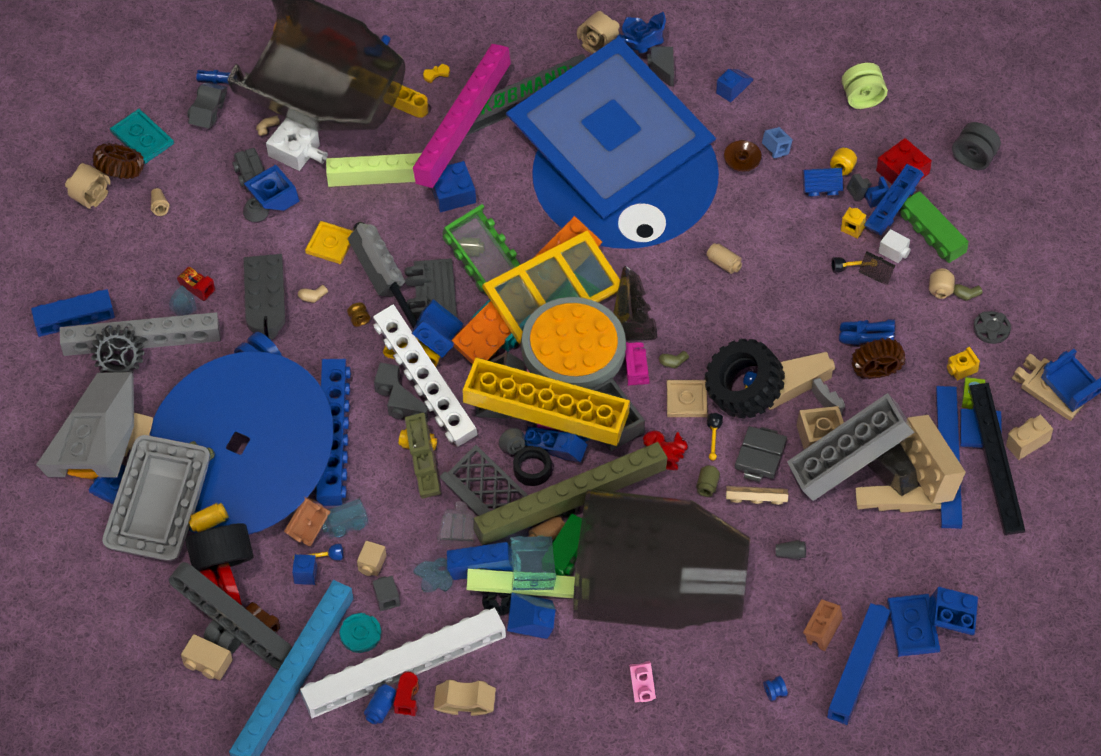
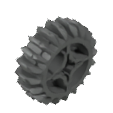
M117 325L116 330L109 326L108 331L106 329L101 330L102 335L96 334L95 338L97 340L92 341L94 347L90 349V352L94 354L91 359L94 361L98 360L94 366H102L100 369L101 373L105 370L108 371L107 373L126 371L133 373V368L139 369L138 363L143 362L141 356L144 355L145 351L141 350L144 344L138 343L141 339L140 336L133 337L135 334L134 330L128 333V327H125L124 331L120 330V325ZM115 338H121L126 341L122 343L117 342ZM107 341L110 351L103 356L101 347ZM132 347L134 356L128 362L125 352ZM114 349H117V351L120 349L121 354L118 355V352L115 354ZM117 361L120 363V365H114L110 362Z

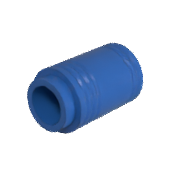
M382 684L377 688L364 711L368 722L372 724L383 722L395 701L396 690L386 684Z

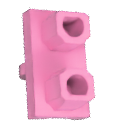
M650 661L641 664H630L629 670L634 701L646 702L656 699Z

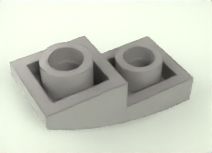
M821 378L814 379L812 392L824 408L839 406L841 415H843V409H845L843 399L838 397L836 391L830 393L828 386L823 384Z

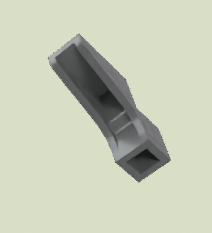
M380 362L374 386L375 392L383 396L390 395L387 405L388 415L395 419H401L424 412L428 422L427 405L400 385L399 366Z

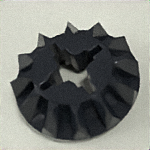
M485 592L482 598L484 609L490 610L495 608L499 616L509 613L511 593ZM497 594H499L500 598H504L501 600V606L495 600Z

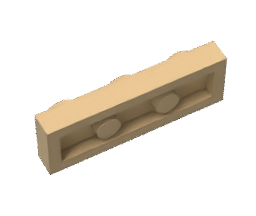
M726 486V499H730L731 502L735 503L742 502V500H750L751 503L756 504L763 503V501H771L772 504L779 505L783 504V502H788V489Z

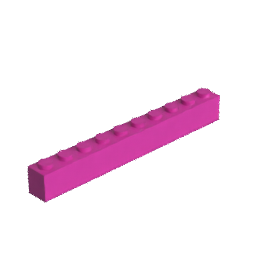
M491 44L413 166L416 184L430 188L434 187L511 64L509 47Z

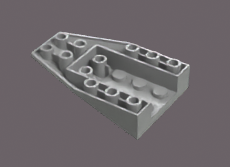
M114 372L96 374L36 464L47 477H65L68 469H92L99 477L118 476L134 427L133 373Z

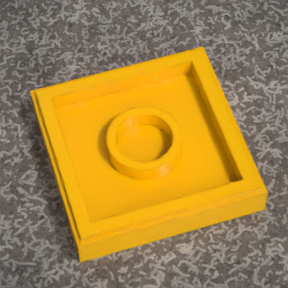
M320 221L305 249V253L341 264L351 246L347 238L353 231Z

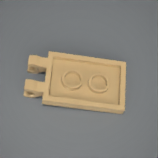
M1029 354L1023 366L1034 371L1028 374L1023 368L1018 367L1012 379L1018 383H1023L1021 386L1023 390L1071 421L1084 405L1072 412L1041 378L1044 366L1050 361L1046 358L1040 361L1034 355Z

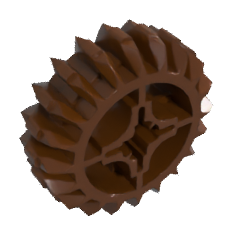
M117 143L102 144L97 146L93 153V166L107 176L133 179L138 177L143 170V156L140 152H136L135 149H131L129 146L126 147L123 144L118 145Z
M881 338L880 340L874 339L872 342L867 341V344L860 345V348L855 349V352L852 354L851 363L857 376L863 379L866 377L871 379L889 376L892 373L895 374L896 370L902 369L906 359L900 342L890 338L885 340Z

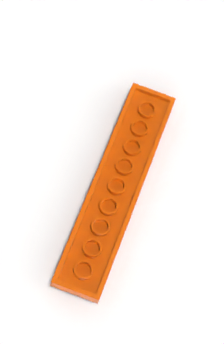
M574 216L533 258L587 230L598 247L602 244V241ZM584 243L562 254L573 273L591 255ZM555 258L526 272L545 301L568 279ZM519 276L512 279L498 293L518 325L539 308ZM490 301L451 341L454 342L453 347L473 364L475 358L488 361L505 343V339L511 334V331Z

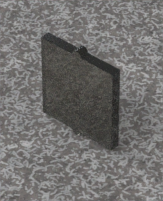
M866 251L859 272L873 280L888 285L896 265Z

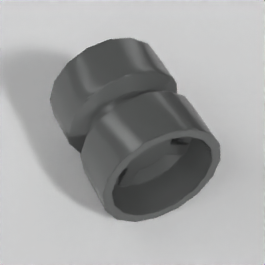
M215 620L211 621L204 632L205 640L229 650L231 654L242 643Z

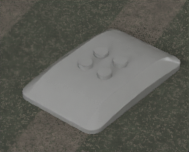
M148 435L139 436L134 441L103 535V544L110 550L164 561H173L178 558L190 527L191 515L195 512L210 461L209 450L199 445Z

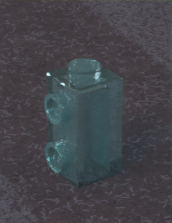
M360 498L329 509L331 512L324 522L322 530L324 533L328 532L329 537L333 538L341 537L352 530H360L368 525L367 513Z

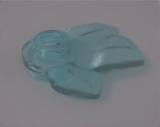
M438 558L434 562H422L413 571L414 574L423 578L421 584L422 592H433L438 587L446 592L452 586L453 578L447 569V559ZM440 567H444V568H445V570H442V571H440V570H438V569H439Z

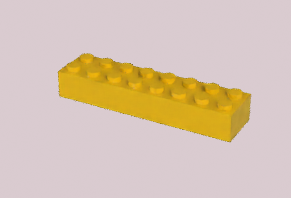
M475 358L463 388V403L617 446L630 408V400L480 358Z

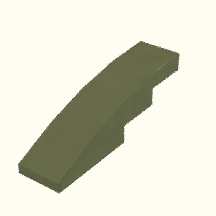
M425 413L405 417L409 449L413 458L420 497L423 499L440 495L439 476Z

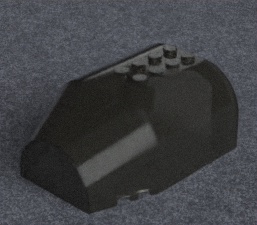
M272 0L277 14V21L271 39L250 74L245 72L244 77L240 66L235 64L227 78L232 92L315 131L377 129L389 115L401 90L405 75L404 60L393 49L384 44L379 36L370 31L365 23L315 0Z
M587 489L575 570L574 619L681 630L685 629V626L696 624L697 626H703V623L712 621L719 623L741 619L743 616L750 536L692 500Z

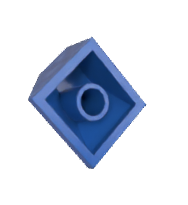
M277 165L272 166L244 183L245 187L265 209L284 211L299 202L296 187Z
M512 592L507 631L548 639L554 629L555 607L553 601Z

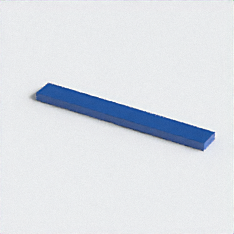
M936 386L937 429L960 462L957 387ZM961 484L953 501L941 503V528L962 529Z

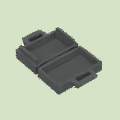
M749 426L735 462V469L744 471V478L760 482L763 477L774 479L787 442V436L777 434L778 431L764 427L758 429Z

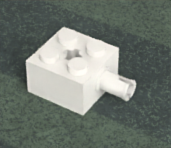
M286 117L266 142L269 157L298 171L301 170L309 158L323 164L328 156L327 152L317 149L320 146L317 131Z

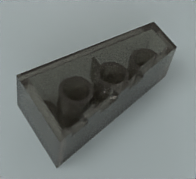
M900 443L867 464L870 469L901 496L918 487L916 468Z

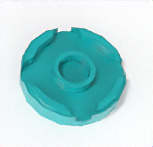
M366 613L352 614L347 617L339 631L341 642L345 648L356 653L368 652L375 648L380 642L382 634L380 623L377 619L366 615Z

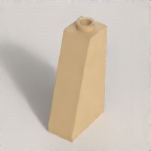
M823 352L781 362L785 372V379L782 381L785 384L783 390H780L781 395L779 399H775L774 405L771 408L768 407L769 410L812 389L814 379L821 378L822 382L831 379L835 365L833 359L829 358L828 353Z

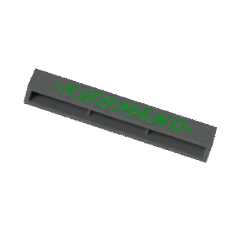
M581 54L572 57L563 63L556 64L547 70L540 71L533 76L493 92L466 136L508 118L506 115L507 111L586 59L585 55Z

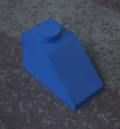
M728 69L717 79L716 94L731 103L754 81V78L739 69Z

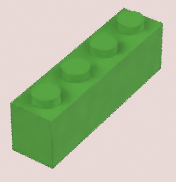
M920 191L907 198L900 210L902 218L912 224L913 229L925 238L929 246H933L942 259L950 263L967 252L969 241Z

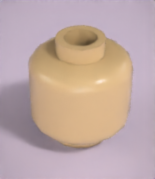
M943 268L934 271L929 278L930 293L939 299H944L953 294L955 287L954 275L949 270Z

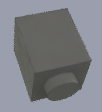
M383 576L372 581L380 612L400 606L399 595L393 576Z

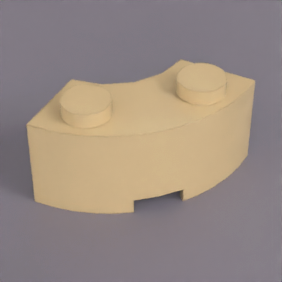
M446 680L436 686L434 709L453 715H458V711L471 712V716L493 712L496 688L484 681L460 683L455 680Z

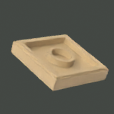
M667 380V417H707V390L705 387V382L707 381Z

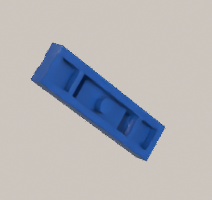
M906 164L864 224L866 229L881 236L886 228L892 225L894 222L893 218L909 195L912 196L916 191L915 187L924 175L921 170Z

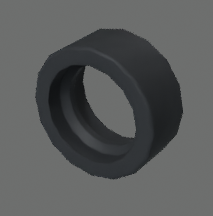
M528 446L519 450L513 460V471L517 480L527 486H537L546 482L552 471V462L547 451L537 446ZM530 458L539 459L544 463V469L536 474L526 473L521 470L520 466L523 461Z

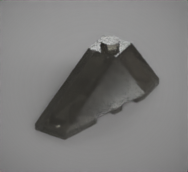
M624 266L613 313L621 322L627 341L655 340L657 338L655 319H650L648 311L651 310L650 305L646 304L642 297L646 293L640 276L627 266Z

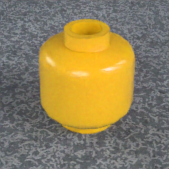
M839 148L830 160V167L842 168V176L848 175L857 163V156L849 148Z

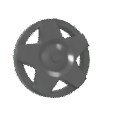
M984 311L975 319L973 329L975 335L980 340L996 344L1008 338L1011 324L1001 312ZM998 334L1004 335L1000 338H997Z

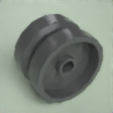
M971 122L964 126L960 136L953 143L952 152L961 164L973 170H984L990 165L993 157L1000 149L1001 140L998 134L989 126L979 122Z

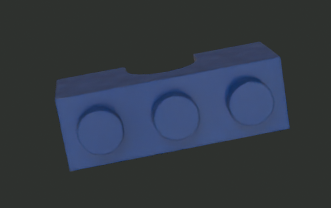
M508 542L448 550L447 569L452 579H467L468 569L486 568L494 571L514 572L513 552Z

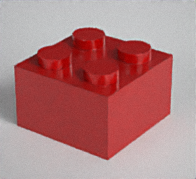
M904 138L878 157L876 171L893 184L903 168L908 164L923 172L922 180L930 174L932 160Z

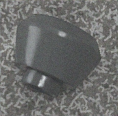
M256 198L249 199L243 209L244 217L251 222H260L269 214V209L263 208Z
M518 428L506 430L500 436L499 447L506 453L517 454L519 450L525 447L524 433Z

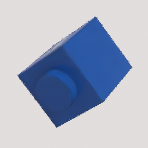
M294 555L292 571L294 584L315 585L317 574L315 555Z

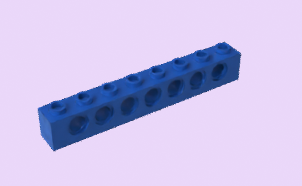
M322 359L321 387L331 408L333 431H337L333 432L332 448L337 449L331 450L326 469L317 484V501L323 506H342L343 498L347 496L346 486H343V481H347V468H344V463H348V452L344 451V447L348 446V434H345V429H349V417H346V412H349L350 405L349 400H346V395H350V383H347V378H351V369L347 367L346 359Z

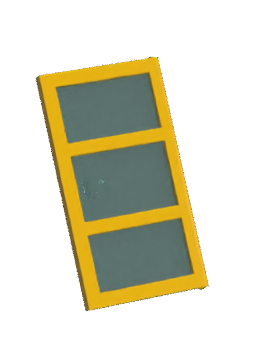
M587 230L484 283L482 288L520 344L523 329L528 318L545 303L565 297H580L600 302L623 290L624 285Z

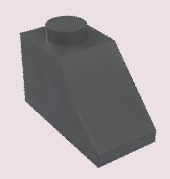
M651 47V54H647V65H651V70L659 79L669 86H674L673 47Z

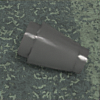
M795 540L776 544V556L796 560L806 558L805 541Z

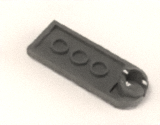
M282 254L244 257L245 316L247 327L253 333L261 332L265 335L264 320H267L269 339L272 340L277 336L278 331L284 326L286 321Z

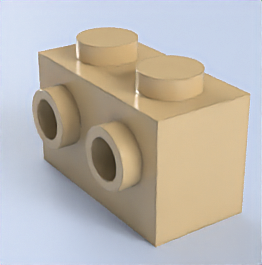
M1041 414L1036 418L1032 417L1019 428L1015 427L1008 433L1006 447L1020 460L1048 443L1051 439L1053 428Z
M193 634L181 654L186 668L192 671L196 669L202 672L205 677L209 679L215 678L219 681L233 660L229 650Z

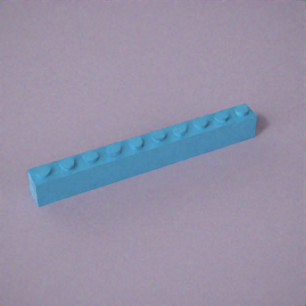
M335 580L332 581L230 749V756H260L352 603L353 593L351 587Z

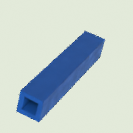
M870 603L828 709V719L848 725L889 620L891 610L883 605Z

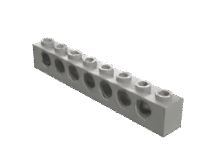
M217 312L60 327V345L64 356L90 354V349L94 347L92 341L97 340L95 338L96 334L102 335L101 330L106 329L108 331L109 326L116 330L117 325H120V330L124 331L125 327H128V333L134 330L135 334L133 337L140 336L141 339L138 343H143V348L221 341ZM115 338L117 342L122 343L126 341L121 338ZM107 341L101 347L102 352L110 351Z

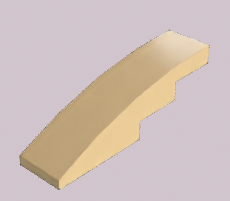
M871 486L856 488L858 509L878 507L879 511L900 509V512L941 509V503L932 504L922 487Z

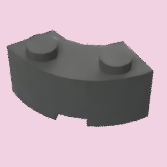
M209 82L201 84L198 87L195 102L188 109V124L211 128L218 118V108L222 109L227 87Z

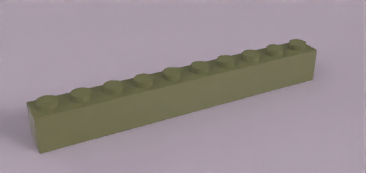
M656 442L474 518L473 530L481 545L490 544L665 471L667 456L660 444Z

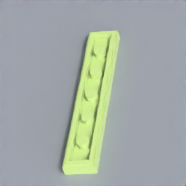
M468 569L466 590L498 593L513 592L524 595L591 600L592 578Z

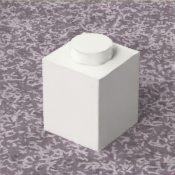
M890 229L880 242L879 253L899 263L902 258L906 259L910 253V239Z

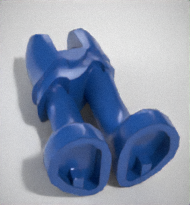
M895 319L869 323L868 320L842 322L840 324L841 333L839 334V341L843 344L861 345L867 343V341L872 342L874 339L880 340L883 338L885 340L890 338L893 340L895 336Z

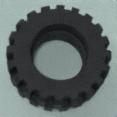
M744 338L739 339L738 342L735 340L729 342L728 346H722L720 351L712 356V362H709L706 369L708 372H705L704 379L707 381L705 382V387L708 395L724 412L732 417L737 416L744 419L746 416L749 418L756 417L757 413L763 414L766 412V408H771L774 405L775 399H779L781 395L780 390L784 388L785 383L782 380L785 379V372L781 362L765 344L755 339L747 341ZM750 366H758L757 376L750 386L740 391L731 390L732 382L741 370Z

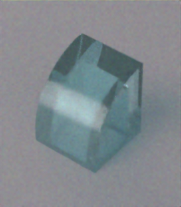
M183 285L180 286L172 295L169 307L177 316L190 315L197 310L194 296Z

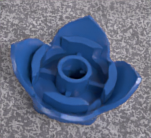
M664 12L654 15L649 19V23H645L640 18L626 17L622 25L624 35L619 34L617 37H620L632 50H638V53L647 52L650 47L664 42L663 30L666 23Z

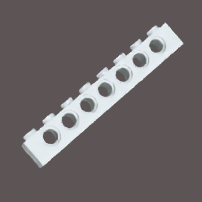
M394 304L374 315L375 324L373 326L379 335L383 334L385 337L383 341L388 350L393 349L395 352L393 356L398 365L402 364L404 366L406 377L409 381L413 380L416 384L414 388L419 396L423 395L426 399L424 403L427 405V409L430 412L434 411L436 414L434 418L439 427L444 426L446 429L445 435L449 442H454L459 447L477 436L476 427L416 337L411 334L412 331ZM391 328H397V331L393 333L388 332ZM402 343L408 344L405 348H399V345ZM413 358L418 359L416 363H409ZM421 374H428L425 379L419 378ZM433 389L439 390L436 394H429ZM442 405L449 406L446 410L439 409ZM454 420L459 421V424L456 426L450 425Z

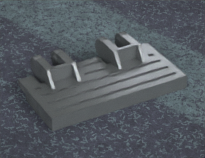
M452 258L413 261L414 266L407 267L404 272L406 276H410L405 279V284L407 286H415L416 298L407 300L409 307L413 308L411 311L415 318H419L421 312L433 299L457 317Z

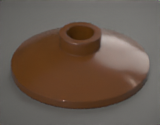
M746 140L732 142L724 151L726 164L736 171L753 170L760 164L762 158L759 147Z

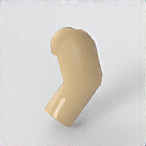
M278 115L265 118L256 126L259 136L268 134V127L280 124Z

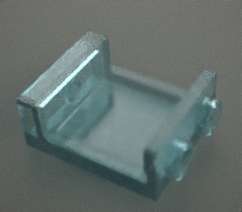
M510 537L509 546L513 573L512 590H554L556 573L552 537Z

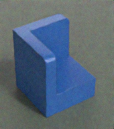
M883 176L879 177L878 186L868 188L864 195L870 208L878 206L889 190Z

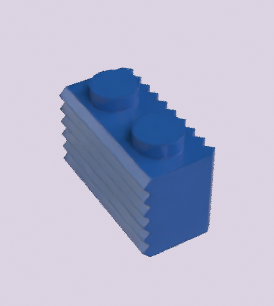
M842 168L802 170L803 193H808V196H820L819 192H827V195H838V191H843Z

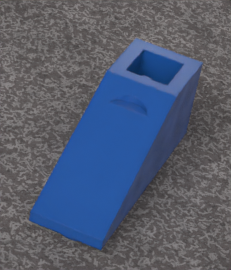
M528 426L525 434L526 447H541L549 455L568 461L581 463L588 445L577 435Z

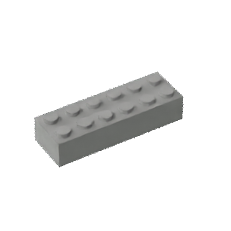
M887 393L791 458L787 463L802 491L814 501L915 432L898 403Z

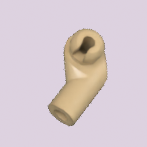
M321 285L316 290L300 289L298 297L303 301L315 303L327 294L328 290L324 285Z

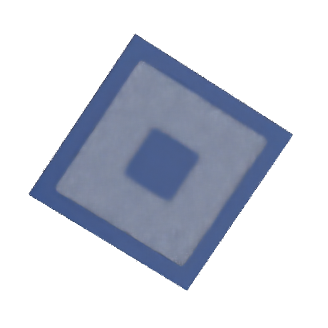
M617 37L506 112L510 120L602 219L609 216L716 140V137L620 37Z

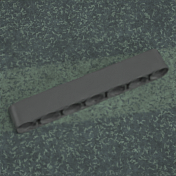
M185 562L180 563L169 578L170 585L269 665L279 670L292 646L192 565Z

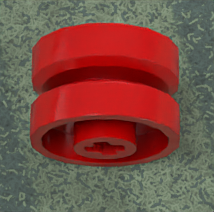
M228 562L217 565L219 579H216L213 570L210 568L199 571L242 605Z

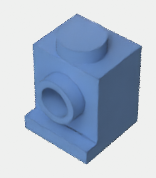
M778 127L765 130L762 144L773 153V158H778L789 154L793 139Z

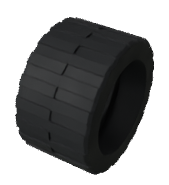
M244 523L204 530L192 534L185 539L191 565L198 571L208 568L215 571L217 570V565L228 562L229 566L232 567L254 558L247 526Z

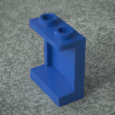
M433 299L421 312L411 334L443 358L454 346V342L451 340L464 323Z
M1075 349L1070 352H1063L1055 362H1048L1044 366V372L1041 376L1043 381L1072 412L1101 393V377L1096 380L1075 358L1077 353Z

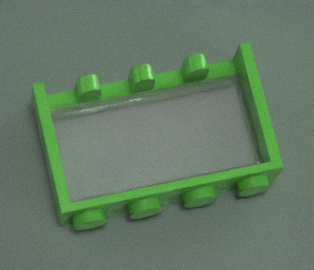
M481 204L444 227L442 237L445 243L451 245L454 249L455 257L463 262L467 274L473 276L479 291L485 293L482 288L484 283L520 264L516 260V251L514 249L509 250L505 244V236L502 233H497L494 229V220L492 218L487 219L483 213L484 205Z

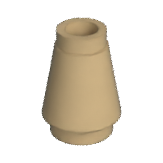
M156 188L151 191V211L157 216H163L168 212L169 203L162 190Z

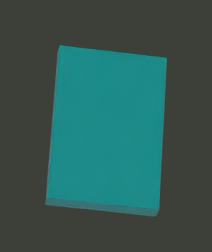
M137 109L110 128V132L126 147L129 146L131 149H135L136 152L141 153L144 164L174 144V140L140 109Z

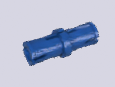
M197 70L196 79L202 82H213V84H234L235 73L219 72V70Z

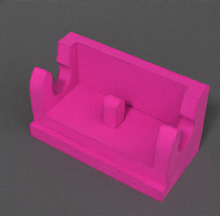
M626 342L624 358L628 386L650 384L646 349L643 348L644 343Z

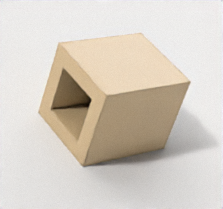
M366 541L357 560L358 571L366 576L374 575L378 577L386 558L385 546Z

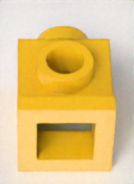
M849 207L842 218L841 231L858 239L865 228L866 214L862 213L858 208ZM849 224L856 226V229L848 227Z
M968 347L965 351L949 357L947 370L958 381L978 372L980 361L973 350Z

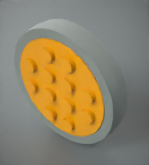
M580 297L559 298L540 306L528 318L521 337L522 357L530 373L591 389L613 378L620 370L626 353L625 332L615 314L602 304Z

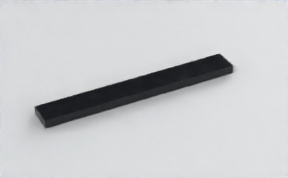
M989 383L969 385L968 390L1004 536L1024 533V522Z

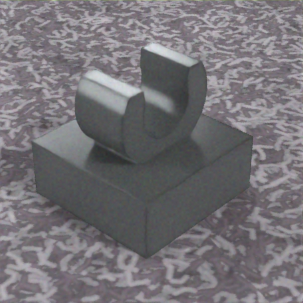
M853 174L846 188L855 201H860L864 197L868 186H871L872 183L868 178L863 179L860 174Z

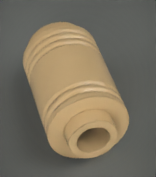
M714 243L707 251L708 259L730 274L738 272L742 267V258L721 244Z

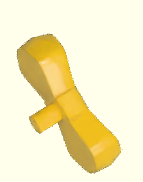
M441 64L438 68L434 66L433 69L424 70L423 78L426 82L432 83L438 76L449 77L450 69L445 64Z

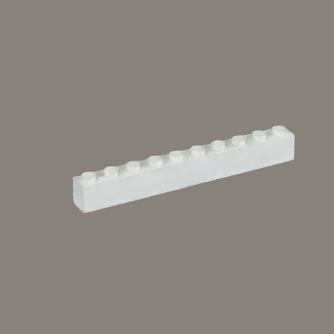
M495 608L483 610L476 616L464 618L452 626L447 625L433 634H425L421 639L406 642L397 649L387 650L382 655L368 658L356 666H348L339 673L329 674L320 681L310 682L303 688H300L302 699L312 719L372 694L382 684L391 686L398 683L403 673L412 672L417 675L506 637L505 626Z

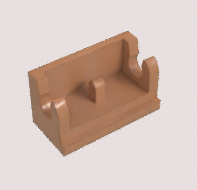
M304 496V502L297 508L284 532L296 541H302L311 547L331 511L318 501Z
M821 599L803 632L806 635L808 644L812 645L813 641L818 643L819 649L826 651L843 619L840 605Z

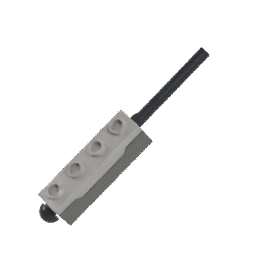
M364 222L356 223L353 227V232L347 238L378 295L395 296L414 329L417 319L400 291L401 286L406 281L394 262L393 256L389 253L385 242L381 239L374 225L365 224Z

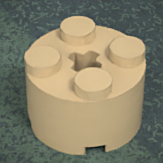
M597 11L578 27V40L581 38L583 48L593 54L617 38L619 35V24L601 11Z
M81 163L73 176L67 179L65 187L68 188L70 198L90 209L91 206L97 207L108 194L106 188L107 184L110 185V178L91 165Z

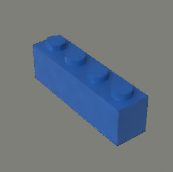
M108 289L31 308L38 337L60 332V327L88 325L115 318Z

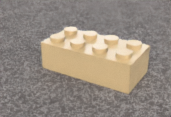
M929 415L908 417L907 420L915 433L896 445L898 452L932 504L953 501L966 473Z

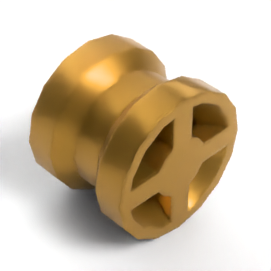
M364 303L352 304L347 309L348 316L351 317L352 325L355 327L365 325L371 319L369 313L366 312Z

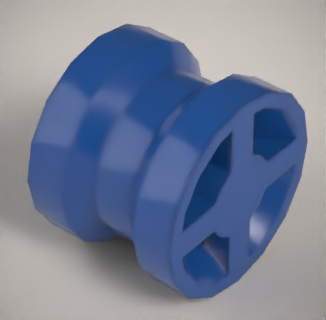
M781 676L775 677L773 681L766 680L763 682L764 690L770 701L776 700L778 696H787V688Z

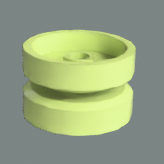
M874 63L857 64L848 69L842 76L841 82L846 92L847 100L850 106L855 109L876 106L887 96L888 89L883 80L882 72L879 66Z

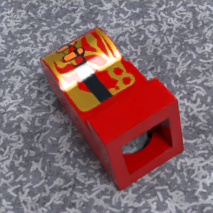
M187 267L177 277L182 287L202 301H205L215 291L213 279L209 276L204 277L191 267Z
M412 672L403 673L399 679L394 701V712L397 714L416 716L417 703L413 698L419 690L417 676Z

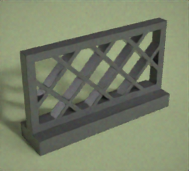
M477 445L448 473L445 471L440 476L478 516L491 511L489 508L494 510L511 503V493H520L523 497L528 496ZM478 452L481 455V464H471V458ZM485 467L495 468L493 477H484ZM467 468V478H457L455 476L460 469ZM471 468H481L480 477L470 478ZM498 480H507L508 489L498 490ZM480 481V491H471L470 482ZM484 481H494V490L484 491ZM494 494L493 504H484L483 496ZM497 494H508L507 503L497 504Z

